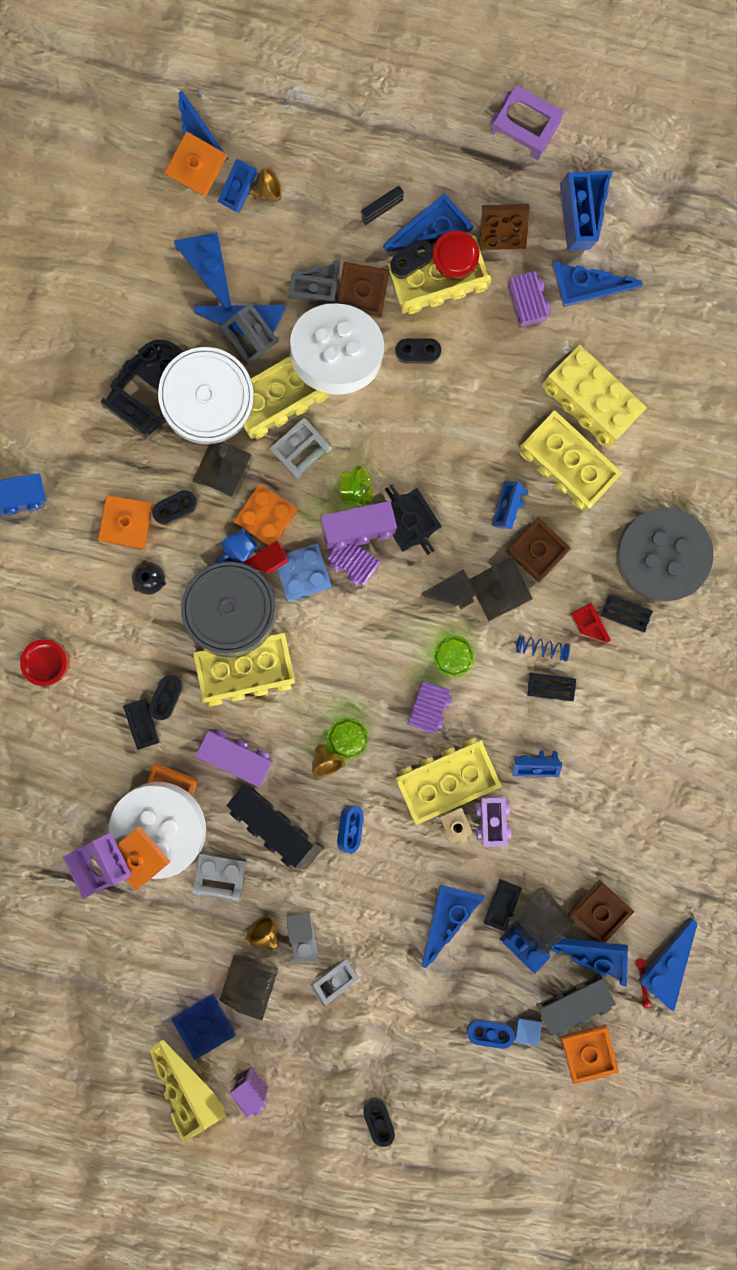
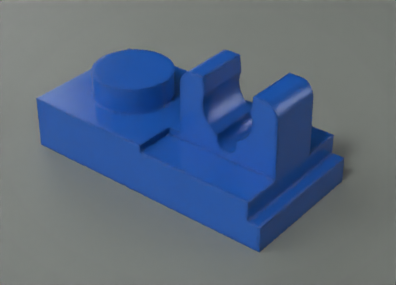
M236 158L217 202L240 213L256 177L257 169Z
M504 481L491 526L501 529L513 528L518 507L525 506V503L520 501L521 494L528 495L529 493L527 489L521 486L520 482Z
M544 750L539 752L538 757L528 755L514 757L512 776L559 777L562 762L558 759L557 751H553L551 759L545 758Z
M517 923L500 939L534 974L551 957Z

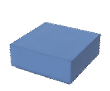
M518 1017L515 1042L539 1046L542 1021Z

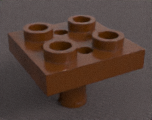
M529 204L482 205L480 250L526 249L530 213Z

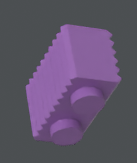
M536 271L509 278L507 288L519 328L546 321L551 309L548 299L544 300L541 291H544V284L541 277L537 278Z
M355 543L346 544L347 547L340 550L332 549L326 557L330 561L328 566L338 573L341 570L349 575L346 579L357 587L359 584L365 586L381 564L379 560Z
M423 680L407 725L435 734L436 730L440 731L444 722V718L441 717L444 708H449L452 695H449L450 690Z
M249 1068L236 1078L229 1093L246 1117H249L252 1113L254 1116L259 1114L266 1107L264 1103L267 1101L268 1087H265V1083H262V1079H259V1076L256 1075L257 1072L253 1071L254 1068Z

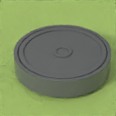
M657 508L640 515L625 528L617 546V565L624 582L639 596L656 602H670L691 595L706 581L713 564V545L706 528L693 515L676 508Z
M222 562L205 568L190 581L182 598L181 615L187 632L203 650L220 657H238L256 650L270 636L276 622L277 604L269 583L257 570L242 563Z

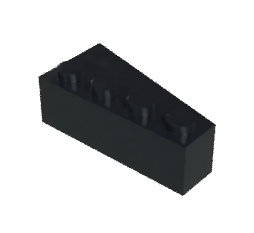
M244 784L226 805L231 810L229 814L238 822H241V820L248 825L247 831L256 838L260 836L265 841L263 845L272 853L277 851L282 856L281 861L290 869L293 867L307 869L324 849L319 843L314 844L307 840L309 835L304 830L295 825L292 826L290 824L291 820L279 810L275 811L273 809L274 805L250 785Z

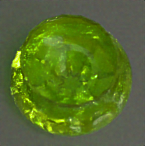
M357 465L353 468V471L341 473L340 493L345 504L356 503L360 507H364L371 502L373 497V481L370 472L365 467Z
M455 635L448 636L436 645L433 652V661L440 673L447 677L457 678L467 674L472 669L475 662V651L471 643L465 638Z
M341 718L335 721L328 730L327 745L330 751L338 754L344 760L359 757L368 746V731L363 723L357 719Z

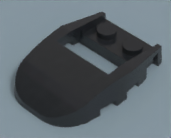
M162 339L153 340L145 344L138 350V354L134 358L124 363L122 371L110 385V394L106 400L102 398V407L108 409L146 439L163 425L166 420L163 414L157 416L123 389L137 375L158 391L159 382L165 368L175 357L185 351L174 343Z

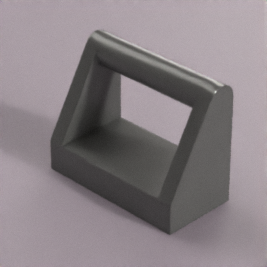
M251 303L219 327L246 365H249L279 342ZM233 322L237 323L257 350V353L253 356L248 353L229 327Z

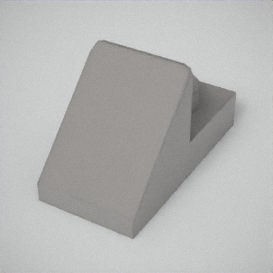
M310 911L287 916L289 941L292 944L295 963L299 964L318 960L319 955Z
M345 959L326 973L316 976L311 987L321 1004L326 1006L355 983L358 977L347 959Z

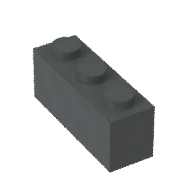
M598 974L536 1005L551 1035L556 1034L560 1036L567 1033L569 1028L576 1024L583 1025L591 1020L590 1017L598 1013L599 1015L608 1013L616 1003L603 977Z

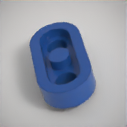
M348 805L341 812L337 845L342 852L351 854L356 852L360 846L364 814L360 807Z
M475 1019L467 1027L468 1038L475 1045L505 1049L510 1047L515 1039L514 1031L507 1023ZM480 1027L483 1029V1032L475 1034V1029ZM500 1031H505L506 1036L500 1038L498 1037V1033Z

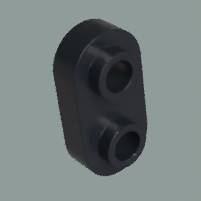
M419 240L396 254L390 263L392 274L397 278L404 279L430 263L433 257L431 244L427 241ZM419 249H424L426 253L420 255L417 251ZM404 261L406 266L399 267L398 263Z
M406 338L397 343L395 355L400 362L405 364H431L440 358L442 349L440 343L435 339ZM404 347H410L411 352L404 353L402 349ZM433 347L434 352L428 353L426 348Z
M180 491L156 503L152 510L153 518L159 524L169 525L193 513L197 508V498L190 491ZM183 500H190V505L188 507H183ZM168 510L169 515L165 518L162 517V511Z
M168 675L160 680L149 705L150 715L154 719L166 720L173 714L183 690L182 681L178 677ZM171 682L175 684V690L172 692L167 688ZM160 704L166 706L164 713H160L158 710Z
M373 1097L368 1099L364 1104L363 1114L371 1138L377 1146L387 1147L395 1139V1129L387 1106L380 1098ZM377 1106L379 1111L374 1113L371 1111V1108ZM386 1129L387 1134L381 1135L379 1130Z

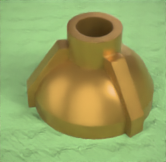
M271 167L262 169L257 175L256 183H253L250 188L252 196L276 202L281 200L280 182Z
M326 744L319 745L314 749L316 753L312 762L314 777L331 775L345 766L342 756L337 752L329 750Z
M264 915L249 928L245 941L249 945L262 948L266 946L268 950H273L279 944V939L276 937L278 931L276 921L272 917Z

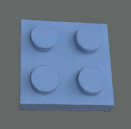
M318 543L286 553L289 562L277 569L288 602L332 588Z

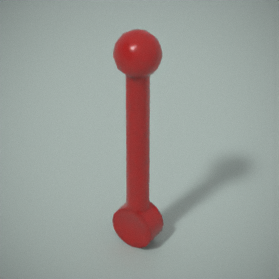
M638 958L635 964L639 967L641 977L644 973L645 961L642 958ZM641 984L643 994L642 1006L649 1008L651 1002L648 999L647 989Z

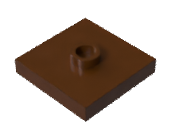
M344 262L337 304L350 305L368 315L382 317L390 270Z
M537 517L505 552L540 583L572 548Z
M599 879L567 914L597 942L606 943L629 919L634 910Z

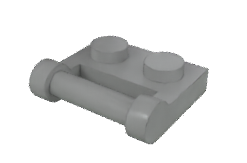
M303 418L271 446L270 450L290 473L299 480L306 469L324 453L328 454L332 448L312 425ZM315 441L319 446L295 467L292 461Z
M200 853L192 896L200 897V895L230 899L234 903H239L247 860ZM203 879L233 883L235 887L234 890L202 886Z

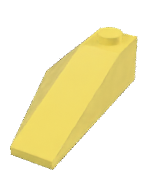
M164 1040L158 1042L150 1049L158 1077L165 1082L166 1091L163 1092L165 1099H170L174 1110L170 1113L172 1121L183 1142L188 1141L226 1117L223 1104L218 1100L215 1093Z

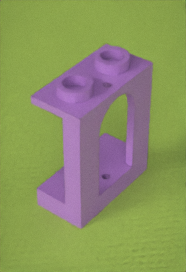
M516 85L512 92L508 91L502 101L504 105L502 110H497L490 122L493 124L491 134L494 135L497 130L531 149V157L539 161L559 127L564 112ZM514 102L523 103L550 118L539 137L508 118L507 112Z
M111 832L62 856L83 899L132 876ZM92 855H93V857H94V859H95V861H96V863H97V865H98V867H99V869H100L102 875L97 874V873L94 871V869L92 868V865H91V856H92Z

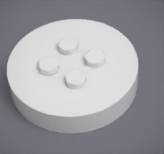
M345 304L320 305L304 313L294 325L290 339V360L297 375L312 388L329 394H347L368 385L379 372L384 353L383 335L376 322L362 310Z
M198 347L179 354L168 364L159 382L158 398L163 417L174 432L194 443L215 444L233 437L246 424L253 405V386L248 372L234 356L217 348Z
M150 782L130 791L117 803L109 822V833L111 832L116 845L140 826L171 861L152 879L172 877L185 870L200 853L206 836L205 818L197 801L183 788L167 782Z

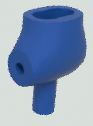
M242 528L230 534L220 543L224 553L215 559V563L228 562L230 559L233 562L243 563L258 546L251 535Z

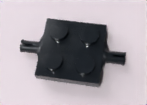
M393 484L389 488H385L384 490L392 500L391 506L397 525L396 532L392 534V537L401 551L405 552L412 546L420 544L427 556L433 553L435 550L428 539L431 534L442 528L418 488L403 495L398 494Z

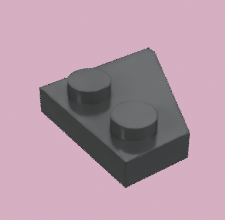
M335 260L333 264L321 268L318 265L311 267L307 271L301 270L292 273L288 298L334 304L341 260Z

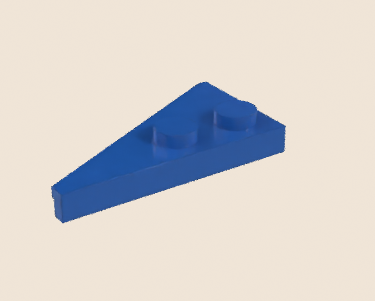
M180 91L178 93V103L182 114L183 137L188 132L224 152L184 92Z
M444 193L386 242L383 248L386 252L406 248L419 240L427 242L438 240L443 234L450 231L470 232L474 226Z
M218 233L174 240L176 249L181 252L208 289L210 288L220 304L228 311H232Z
M558 261L552 264L563 307L633 290L643 285L642 280H637L630 276L611 275V272L596 269L588 270L577 265L572 267L560 264L561 262Z
M232 305V311H228L223 306H196L194 313L221 326L247 305ZM253 305L274 334L286 311V306ZM236 322L229 325L234 333L248 339Z
M440 885L422 967L427 968L437 958L439 952L456 935L462 924L469 919L476 907L483 902L484 895Z
M692 918L686 921L638 979L647 990L672 1012L676 1007L698 924Z
M545 936L544 946L548 947L551 951L557 954L562 951L572 956L573 962L589 970H594L603 977L608 974L620 980V985L627 987L628 945Z

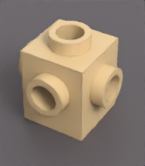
M461 806L439 815L443 824L439 828L444 840L449 838L451 843L456 842L457 845L470 840L469 836L473 834L471 828L475 827L470 814L465 815ZM455 824H460L459 829H453Z

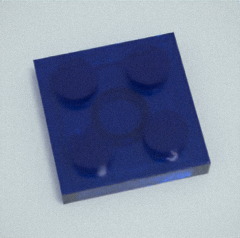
M213 993L171 1018L194 1060L236 1036L235 1030Z

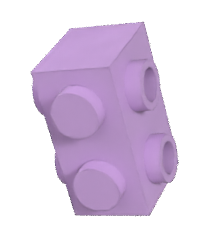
M504 796L479 797L480 802H476V816H480L481 826L476 827L477 840H481V844L484 847L508 846L507 839H511L510 825H507L506 815H510L509 801H506Z

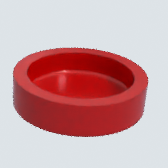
M450 231L443 234L437 240L433 249V264L436 270L443 277L451 280H461L468 277L478 265L480 256L478 244L471 235L462 231Z
M47 639L36 640L23 650L20 658V668L24 677L32 684L51 686L60 682L67 674L69 657L64 647L59 643Z

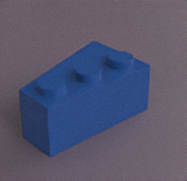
M613 171L568 172L560 182L568 251L590 250L599 241L604 216L603 210L605 200L608 197V186Z
M40 473L0 480V516L13 515L18 513V511L26 509L28 511H36L45 505L46 496Z

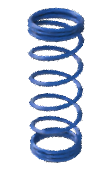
M520 635L518 637L516 653H521L523 643V654H525L529 641L532 639L533 656L535 655L537 646L541 641L543 658L546 648L550 642L551 659H553L558 644H560V660L562 661L563 659V661L565 662L568 661L570 653V644L566 643L562 651V644L558 642L553 651V644L551 640L547 642L544 649L542 639H539L534 649V640L532 637L529 638L526 647L524 636Z

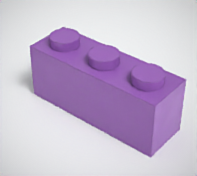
M390 501L323 515L320 519L326 549L333 548V550L346 548V544L351 543L363 545L370 542L369 539L377 537L379 540L391 538L397 529Z
M215 728L214 732L208 731L196 757L260 787L273 760L269 759L270 754L260 749H257L256 752L248 749V743L236 739L234 742L227 738V733Z

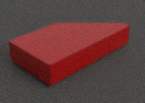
M275 541L242 564L271 574L288 563L289 559L282 544L279 541Z
M592 603L570 613L581 635L606 643L611 641Z

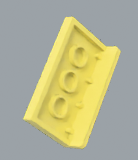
M481 252L474 272L461 280H451L443 277L436 270L433 264V257L430 263L404 279L395 277L390 269L391 262L387 263L402 314L406 312L409 314L417 313L422 310V307L428 305L436 307L443 304L444 300L450 298L458 300L465 297L466 293L472 291L475 293L483 292L488 289L492 281L491 276L487 273ZM400 261L398 263V266L405 267L406 263L404 261Z
M581 345L542 384L549 396L556 399L566 412L572 414L583 428L589 430L600 444L608 448L647 409L637 397Z
M289 356L251 378L253 405L250 416L243 427L250 439L255 437L260 439L268 434V429L275 425L280 427L289 421V417L294 414L297 416L303 414L309 409L308 406L314 402L317 404L322 403L329 397V393L316 390L307 385L295 372Z
M555 410L519 447L522 451L520 454L529 463L534 462L539 467L537 470L543 477L547 479L550 477L556 483L554 486L562 494L567 493L573 499L572 503L579 510L584 509L586 512L623 474Z
M285 633L269 636L259 648L243 656L220 657L210 654L205 650L193 653L202 693V703L208 702L209 707L223 704L222 699L230 697L232 702L246 699L245 694L253 692L256 697L269 694L268 689L277 688L278 692L292 689L291 684L296 683Z
M475 737L463 742L464 747L455 750L454 747H451L441 752L442 757L433 760L431 756L420 761L421 766L415 769L408 766L398 771L399 776L395 777L416 825L502 787L481 739L476 741Z

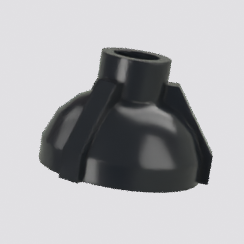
M147 560L142 561V564L138 565L132 574L133 589L142 594H155L163 586H166L167 583L165 582V574L162 568ZM149 573L150 578L148 581H143V574Z

